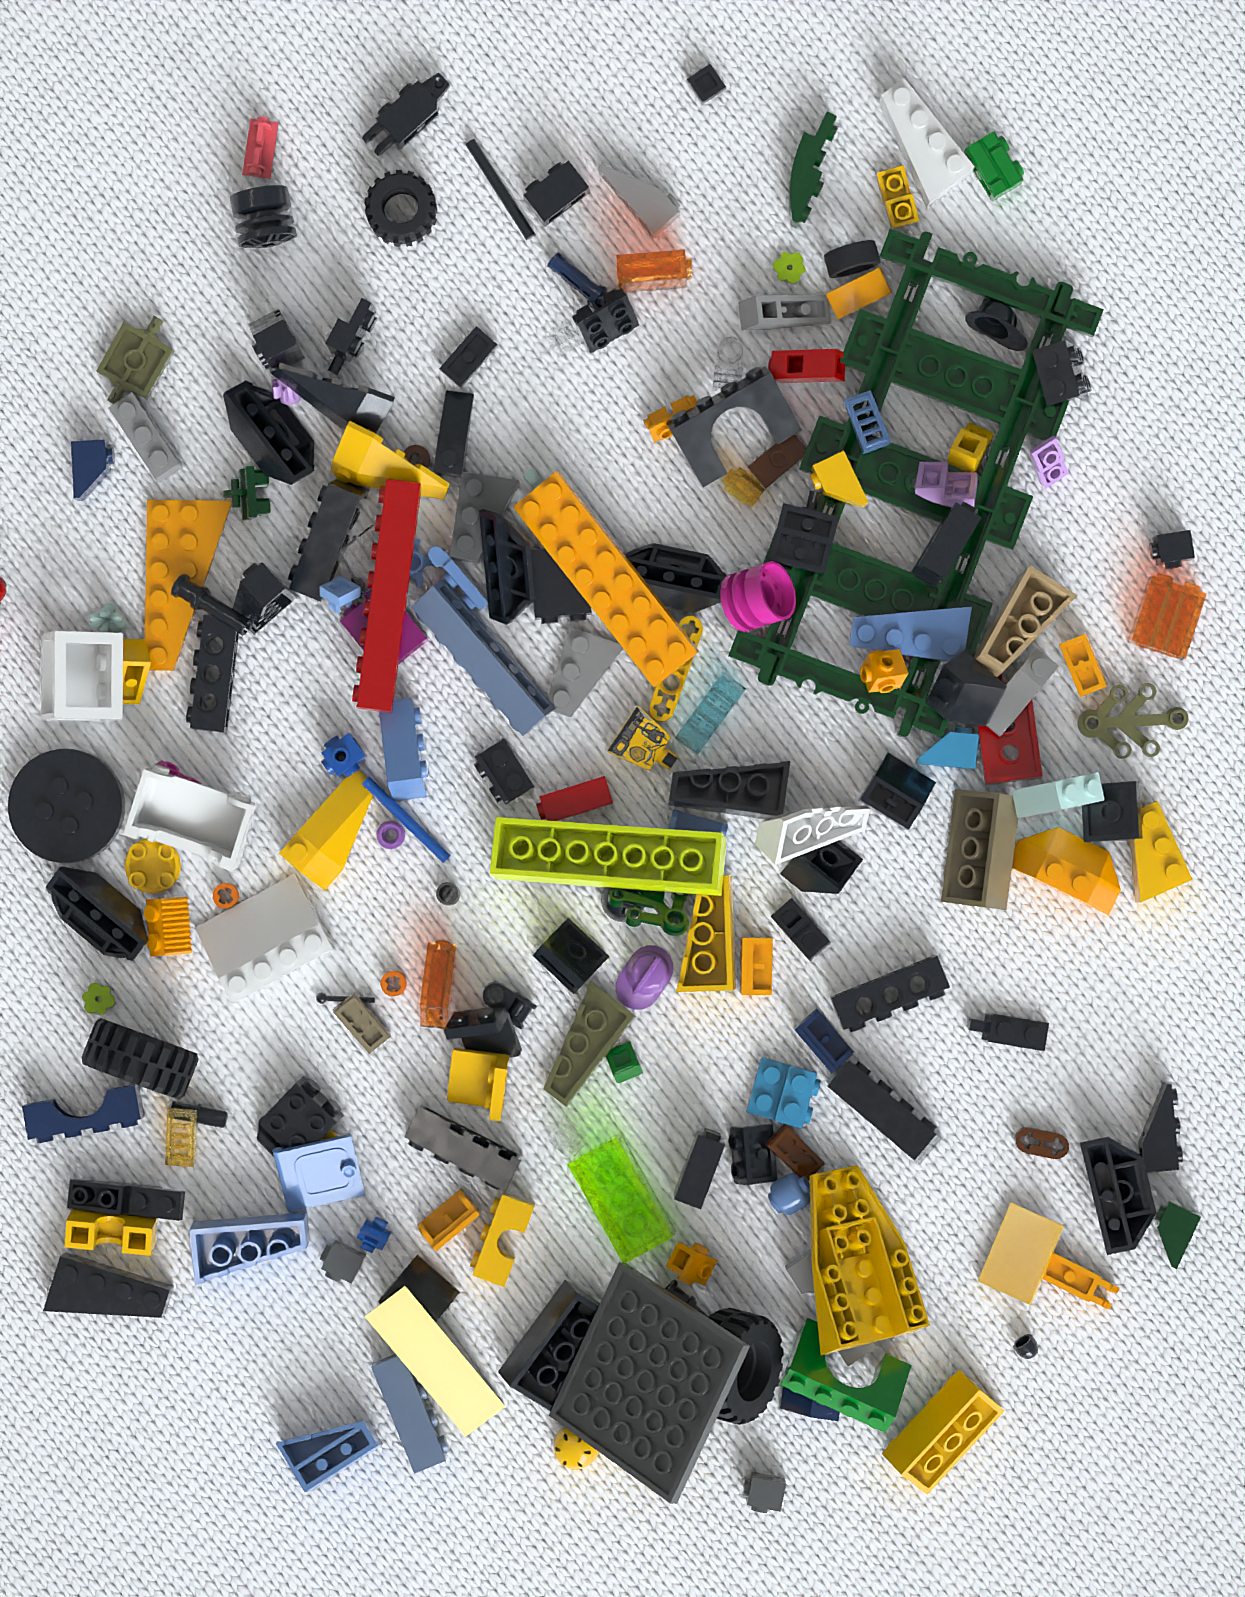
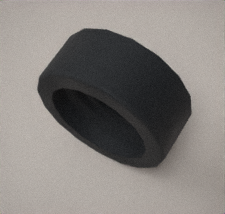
M875 240L854 242L824 254L830 278L857 274L869 270L881 262Z

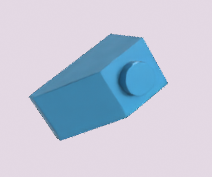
M955 727L954 732H948L916 759V764L976 769L979 734H972L971 728Z

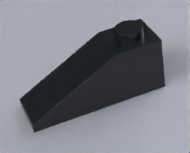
M446 390L434 463V473L436 475L462 478L467 456L474 401L473 393Z

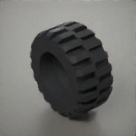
M103 1018L98 1019L94 1023L81 1057L83 1065L179 1100L185 1096L198 1063V1055L195 1052Z
M723 1308L715 1311L708 1318L748 1344L750 1348L717 1419L742 1425L758 1418L759 1414L768 1408V1402H771L774 1398L775 1388L780 1383L779 1375L783 1370V1363L781 1361L784 1356V1349L781 1347V1335L769 1318L734 1308Z

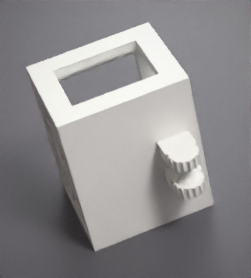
M52 631L41 634V720L108 722L123 719V633Z

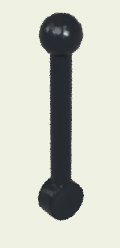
M321 992L316 995V1001L320 1004L326 1001L342 1002L348 996H327ZM360 997L364 1003H375V997Z

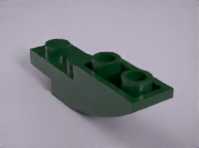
M828 111L815 137L804 132L794 158L789 182L788 202L791 226L796 229L799 222H806L812 210L808 204L812 196L816 198L819 196L825 183L820 181L823 172L815 169L814 166H821L827 153L822 149L827 140L833 141L839 126L835 125L837 116Z

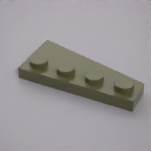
M590 981L584 999L576 1012L574 1022L566 1035L563 1047L555 1060L543 1089L567 1107L629 1027L636 1015Z

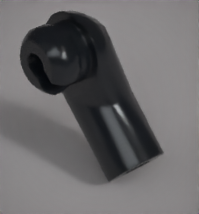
M259 1120L257 1141L273 1156L272 1150L274 1148L281 1147L284 1149V1147L260 1125Z

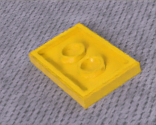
M1010 1202L978 1282L1032 1305L1064 1225Z

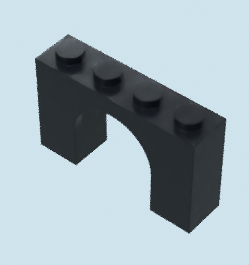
M766 366L751 369L745 374L746 377L737 383L735 381L727 383L720 389L721 392L713 397L706 396L696 402L694 408L687 412L685 410L677 412L671 417V421L666 423L703 488L728 474L711 441L713 425L717 418L725 411L736 407H745L756 411L777 445L802 431L775 379Z
M956 502L942 518L910 574L932 588H935L940 580L943 581L982 518L976 514L978 510L966 502H962L961 505Z

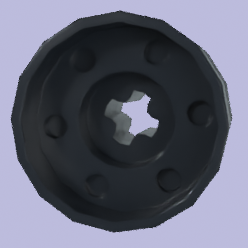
M260 186L242 190L230 196L233 217L247 219L235 226L236 233L242 234L237 237L239 247L269 248L297 237L296 228L290 226L294 223L293 216L280 214L291 208L287 186Z

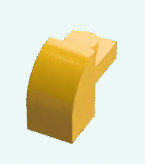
M968 422L965 429H960L950 448L947 459L948 464L965 472H977L982 458L993 440L994 433Z

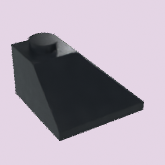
M838 840L790 859L780 872V875L802 892L839 894L863 858Z

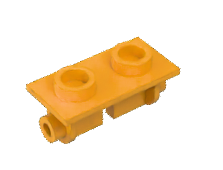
M686 395L671 403L670 406L673 410L671 414L663 407L647 415L648 418L644 419L643 422L647 430H649L654 443L672 436L666 423L670 422L671 417L682 410L687 412L694 408L697 402L695 395L690 397Z

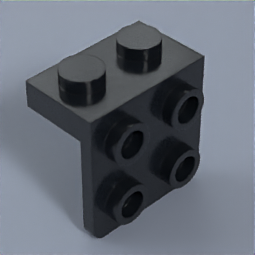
M1064 340L1032 350L1047 406L1075 398L1083 401L1089 399L1088 392H1091L1092 389L1088 376L1082 373L1081 365L1084 364V358L1080 347L1076 348L1073 343Z
M506 1005L454 1012L444 1028L447 1040L461 1038L464 1048L467 1050L510 1055L509 1058L518 1057L522 1052Z
M303 1076L261 1118L260 1125L286 1149L320 1141L341 1120L344 1114L341 1112V1107L336 1101L331 1098L327 1099L320 1092L321 1088L314 1080Z

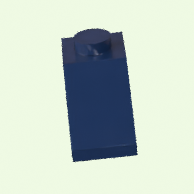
M106 440L71 441L73 498L77 501H84L111 472V464L115 463L114 447H110L109 442Z
M783 1386L780 1409L810 1418L839 1422V1411L826 1405H821L815 1400L795 1393Z

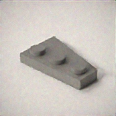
M571 627L547 697L556 707L553 712L571 718L616 657L621 653L623 647L619 643Z

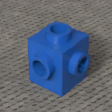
M351 733L346 734L341 739L338 735L324 744L326 749L321 752L325 758L321 763L328 773L332 775L335 772L339 777L343 774L346 777L354 774L360 769L358 764L367 758V755ZM341 752H345L346 758L340 762L338 755Z

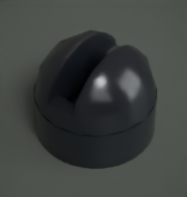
M445 882L437 888L436 897L440 903L451 906L459 901L460 890L455 884ZM452 889H455L451 898L447 902L445 899L448 897Z
M1031 1334L1020 1337L1013 1345L1016 1353L1025 1359H1032L1038 1353L1039 1346Z

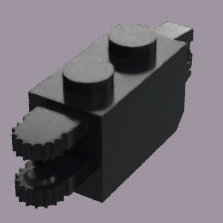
M439 72L423 83H420L418 80L413 85L411 83L407 84L399 92L398 95L400 97L392 104L388 102L381 107L377 113L379 115L376 118L377 122L363 135L362 139L365 143H369L381 131H384L388 136L376 146L375 154L377 156L382 155L394 143L402 149L439 116L438 102L448 91L450 84Z

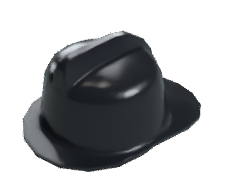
M984 298L977 311L969 312L965 316V321L969 327L986 335L998 344L1014 351H1023L1027 348L1028 342L1026 337L1016 328L1017 317L1010 306Z

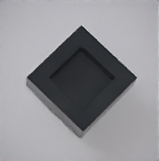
M708 64L686 80L702 105L726 90L725 84L711 64Z

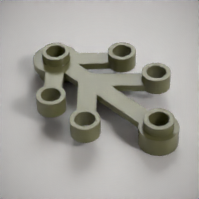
M1145 683L1139 687L1138 694L1118 716L1106 717L1117 702L1124 701L1128 696V690L1125 686L1116 685L1111 688L1110 695L1097 710H1086L1079 716L1077 727L1085 737L1100 738L1113 750L1114 755L1119 759L1129 757L1132 748L1127 742H1119L1107 730L1108 728H1119L1142 749V753L1145 756L1154 757L1160 752L1159 743L1155 740H1149L1135 727L1166 725L1171 730H1180L1188 724L1189 716L1180 707L1171 708L1165 714L1135 715L1147 700H1151L1156 696V687L1151 683ZM1145 686L1152 689L1150 697H1145L1142 693ZM1116 688L1123 690L1124 695L1121 699L1114 696ZM1175 713H1179L1182 716L1180 724H1176L1173 721ZM1090 718H1094L1097 721L1095 729H1090L1087 725V721ZM1149 743L1155 745L1156 750L1153 754H1149L1146 751V746ZM1120 745H1124L1127 748V753L1124 756H1121L1117 751Z

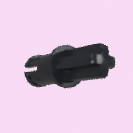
M173 1101L169 1118L193 1122L194 1126L203 1124L224 1128L227 1123L228 1113L202 1107L200 1103L198 1106Z

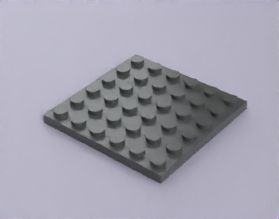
M619 1262L549 1416L670 1504H677L750 1346L627 1263Z

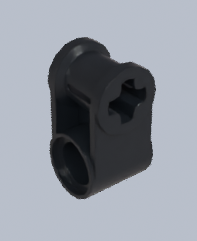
M493 981L484 987V1003L488 1007L506 1005L513 1025L522 1030L524 1027L523 1022L531 1010L537 1008V1005L501 982ZM493 987L500 988L504 993L503 999L499 1002H491L487 997L488 991ZM523 1005V1007H522V1009L520 1010V1012L518 1013V1015L515 1016V1014L517 1013V1011L519 1010V1008Z

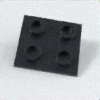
M614 288L603 295L607 303L606 305L601 297H598L597 299L601 305L599 309L591 301L590 304L594 312H592L587 304L576 310V314L572 316L573 321L580 329L590 353L606 347L610 342L630 333L639 326L629 298L622 288L618 290Z

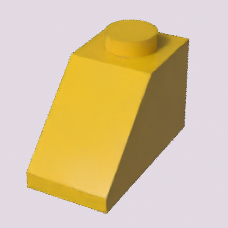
M844 451L812 466L811 470L813 473L809 475L810 480L816 490L821 489L823 495L860 508L868 505L869 502Z
M123 639V704H140L151 664L145 639Z

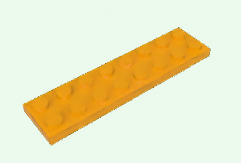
M559 470L555 471L513 506L653 687L659 685L700 652Z

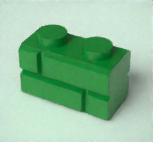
M995 131L966 147L963 152L975 166L973 172L992 202L1020 186L1023 182L1022 176L1024 175V170L1017 160L1012 161L1007 152L1010 148L1007 141L1002 135L998 137Z

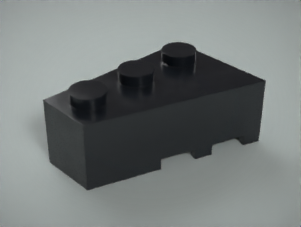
M279 308L249 324L252 336L256 341L252 348L265 369L279 363L291 366L305 359Z

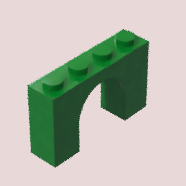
M807 1318L797 1334L780 1385L815 1400L821 1405H826L839 1411L847 1417L863 1422L873 1429L886 1433L896 1418L912 1365L885 1353L875 1369L871 1385L861 1388L845 1385L832 1375L827 1367L825 1355H821L818 1322Z

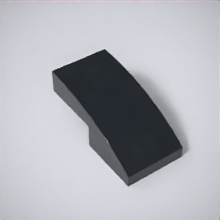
M792 898L770 916L809 961H812L831 944L830 940Z

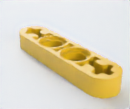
M686 616L680 620L679 625L682 628L683 624L688 625L690 621L695 622V628L698 629V633H692L690 639L697 647L703 632L702 622L695 616ZM694 657L672 673L678 677L680 682L677 689L672 691L665 689L663 681L656 686L649 705L650 716L655 721L665 722L673 716ZM659 690L666 695L676 696L674 701L668 698L666 708L670 709L669 714L664 713L662 717L656 716L657 711L653 709L655 704H661L663 696H657Z

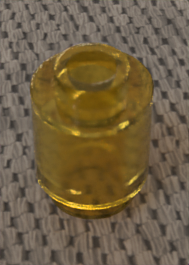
M741 467L737 471L731 468L722 480L726 484L723 488L724 491L741 504H747L751 508L765 491L760 486L761 482Z

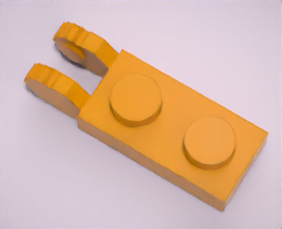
M1054 1252L1042 1278L1087 1302L1092 1301L1109 1310L1112 1303L1103 1297L1094 1295L1097 1286L1100 1285L1111 1293H1118L1120 1289L1118 1286L1102 1279L1100 1275Z

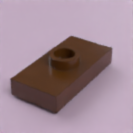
M793 435L778 445L775 443L747 468L762 486L767 489L804 457L807 448L796 435Z
M783 1123L765 1143L793 1173L797 1174L800 1178L806 1177L808 1181L810 1180V1175L816 1174L825 1164L787 1124Z

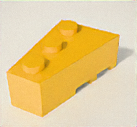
M1158 801L1141 806L1143 839L1129 840L1135 903L1144 902L1193 880Z

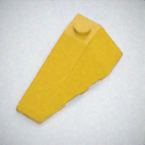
M349 421L331 465L330 473L334 474L338 480L380 489V486H386V479L421 483V496L445 500L450 483L423 465H412L404 457V452L399 449L395 450V452L391 451L381 444L383 438Z

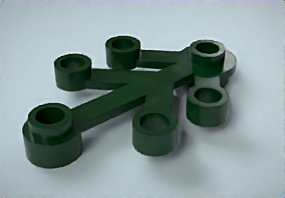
M613 888L609 892L608 902L613 907H621L624 903L653 908L658 913L642 912V910L636 907L629 908L626 911L625 922L631 927H637L641 923L660 926L666 934L671 936H680L688 930L689 920L683 911V905L688 898V893L679 895L676 892H671L673 904L670 909L664 903L665 892L638 890L641 894L626 892L621 888ZM613 896H619L621 899H616Z

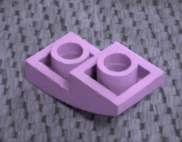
M1055 436L1050 437L1029 451L1040 484L1045 489L1069 474L1063 461L1065 459L1064 454Z

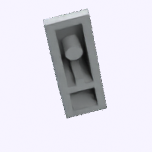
M602 165L599 167V175L653 239L679 218L680 211L678 208L680 204L671 193L666 195L661 189L608 166Z
M756 295L738 302L741 331L772 330L831 323L830 306L826 295Z
M1036 648L1006 684L1007 688L990 722L986 726L998 736H1001L1057 670L1059 665Z

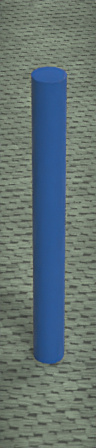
M370 776L362 783L442 863L451 856Z

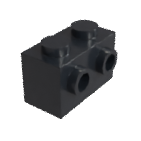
M569 160L564 164L561 162L555 164L547 172L549 176L541 182L537 179L525 188L524 201L544 227L590 193V187Z

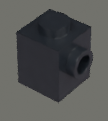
M1191 530L1156 535L1152 538L1153 542L1149 543L1151 559H1156L1157 566L1165 565V569L1182 567V562L1195 558Z

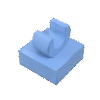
M339 576L320 586V596L329 601L328 606L330 610L339 614L341 606L344 605L349 608L352 606L353 600L361 597V589L355 583L343 576Z

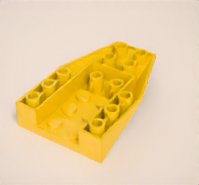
M855 1165L810 1175L811 1257L821 1355L909 1334L930 1326L906 1244L859 1166Z

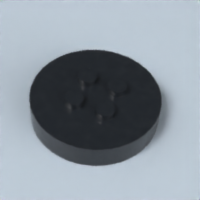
M56 749L36 756L19 771L9 792L8 815L15 835L30 852L52 862L76 863L97 856L115 840L124 821L125 796L118 777L104 761L84 751Z

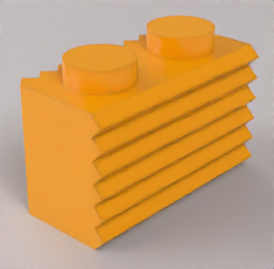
M187 896L146 900L144 917L148 925L149 941L146 945L150 951V957L192 953L191 927L189 925L190 915L188 914L190 910L188 909L189 899Z

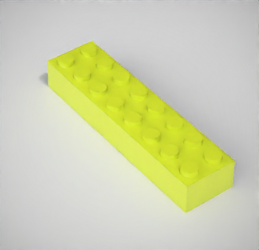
M496 817L490 874L500 880L722 896L727 838L723 833Z

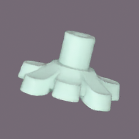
M111 603L104 604L101 612L92 613L89 619V626L92 628L99 627L98 632H108L110 629L113 633H119L121 629L127 627L126 620L122 619L120 613H114L115 605Z

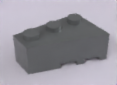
M462 472L450 549V558L452 560L480 563L483 557L479 510L486 509L504 516L520 485L519 480Z

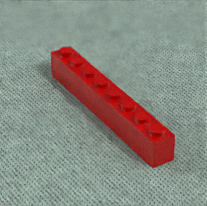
M386 479V486H380L378 503H383L382 515L377 514L375 521V531L379 532L378 543L373 542L371 560H376L374 571H369L367 588H372L371 599H365L363 616L368 617L367 628H362L360 634V645H364L363 657L358 656L356 673L361 674L359 685L354 684L352 702H357L356 707L361 710L392 713L422 490L421 483Z

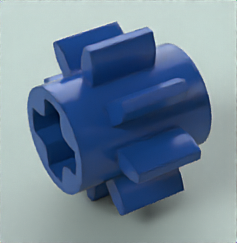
M377 1216L373 1222L366 1219L357 1236V1239L363 1241L360 1248L370 1253H373L375 1248L382 1251L392 1233L386 1229L388 1222Z

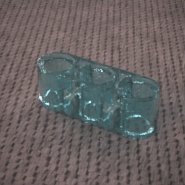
M723 672L675 739L698 755L746 688Z

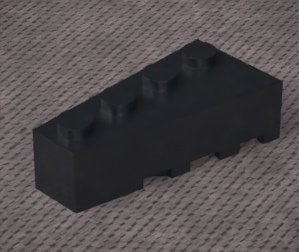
M791 761L673 772L668 805L765 820L784 813Z

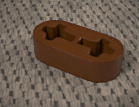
M1023 1127L1014 1136L1016 1147L1027 1154L1060 1159L1069 1150L1068 1140L1056 1132ZM1027 1132H1031L1032 1138L1040 1140L1039 1145L1029 1144L1028 1148H1024V1143L1020 1141L1021 1136L1026 1137ZM1055 1138H1059V1143L1063 1145L1062 1150L1057 1149L1056 1154H1053L1051 1148L1044 1146V1141L1052 1143L1055 1141Z

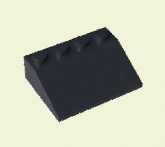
M564 1280L498 1370L500 1376L511 1388L551 1411L600 1303L569 1281Z

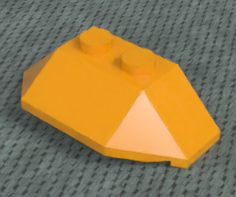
M1060 827L1020 839L1015 845L1012 869L1109 916L1121 891L1109 851L1090 842H1084V839Z

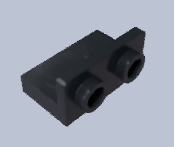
M502 739L482 753L475 755L478 762L473 765L482 779L486 776L489 778L493 786L488 789L497 803L502 800L507 805L535 787L505 739Z
M773 1124L730 1127L728 1144L732 1152L731 1175L734 1178L735 1184L753 1185L778 1180L776 1155L765 1145L774 1134Z

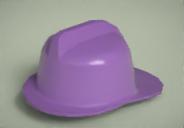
M646 945L639 948L630 957L617 978L616 994L619 1001L624 1006L633 1010H643L650 1007L661 995L672 977L673 961L670 955L663 948L656 945Z

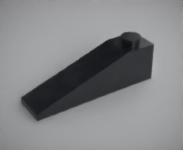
M283 363L271 367L270 370L273 376L344 430L349 421L376 434L395 398L359 385L358 388L345 387L342 380L337 378H322L320 380L317 379L318 375L315 372Z

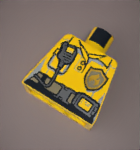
M639 706L635 708L607 750L608 753L648 771L655 761L670 771L679 757L665 747L671 736Z

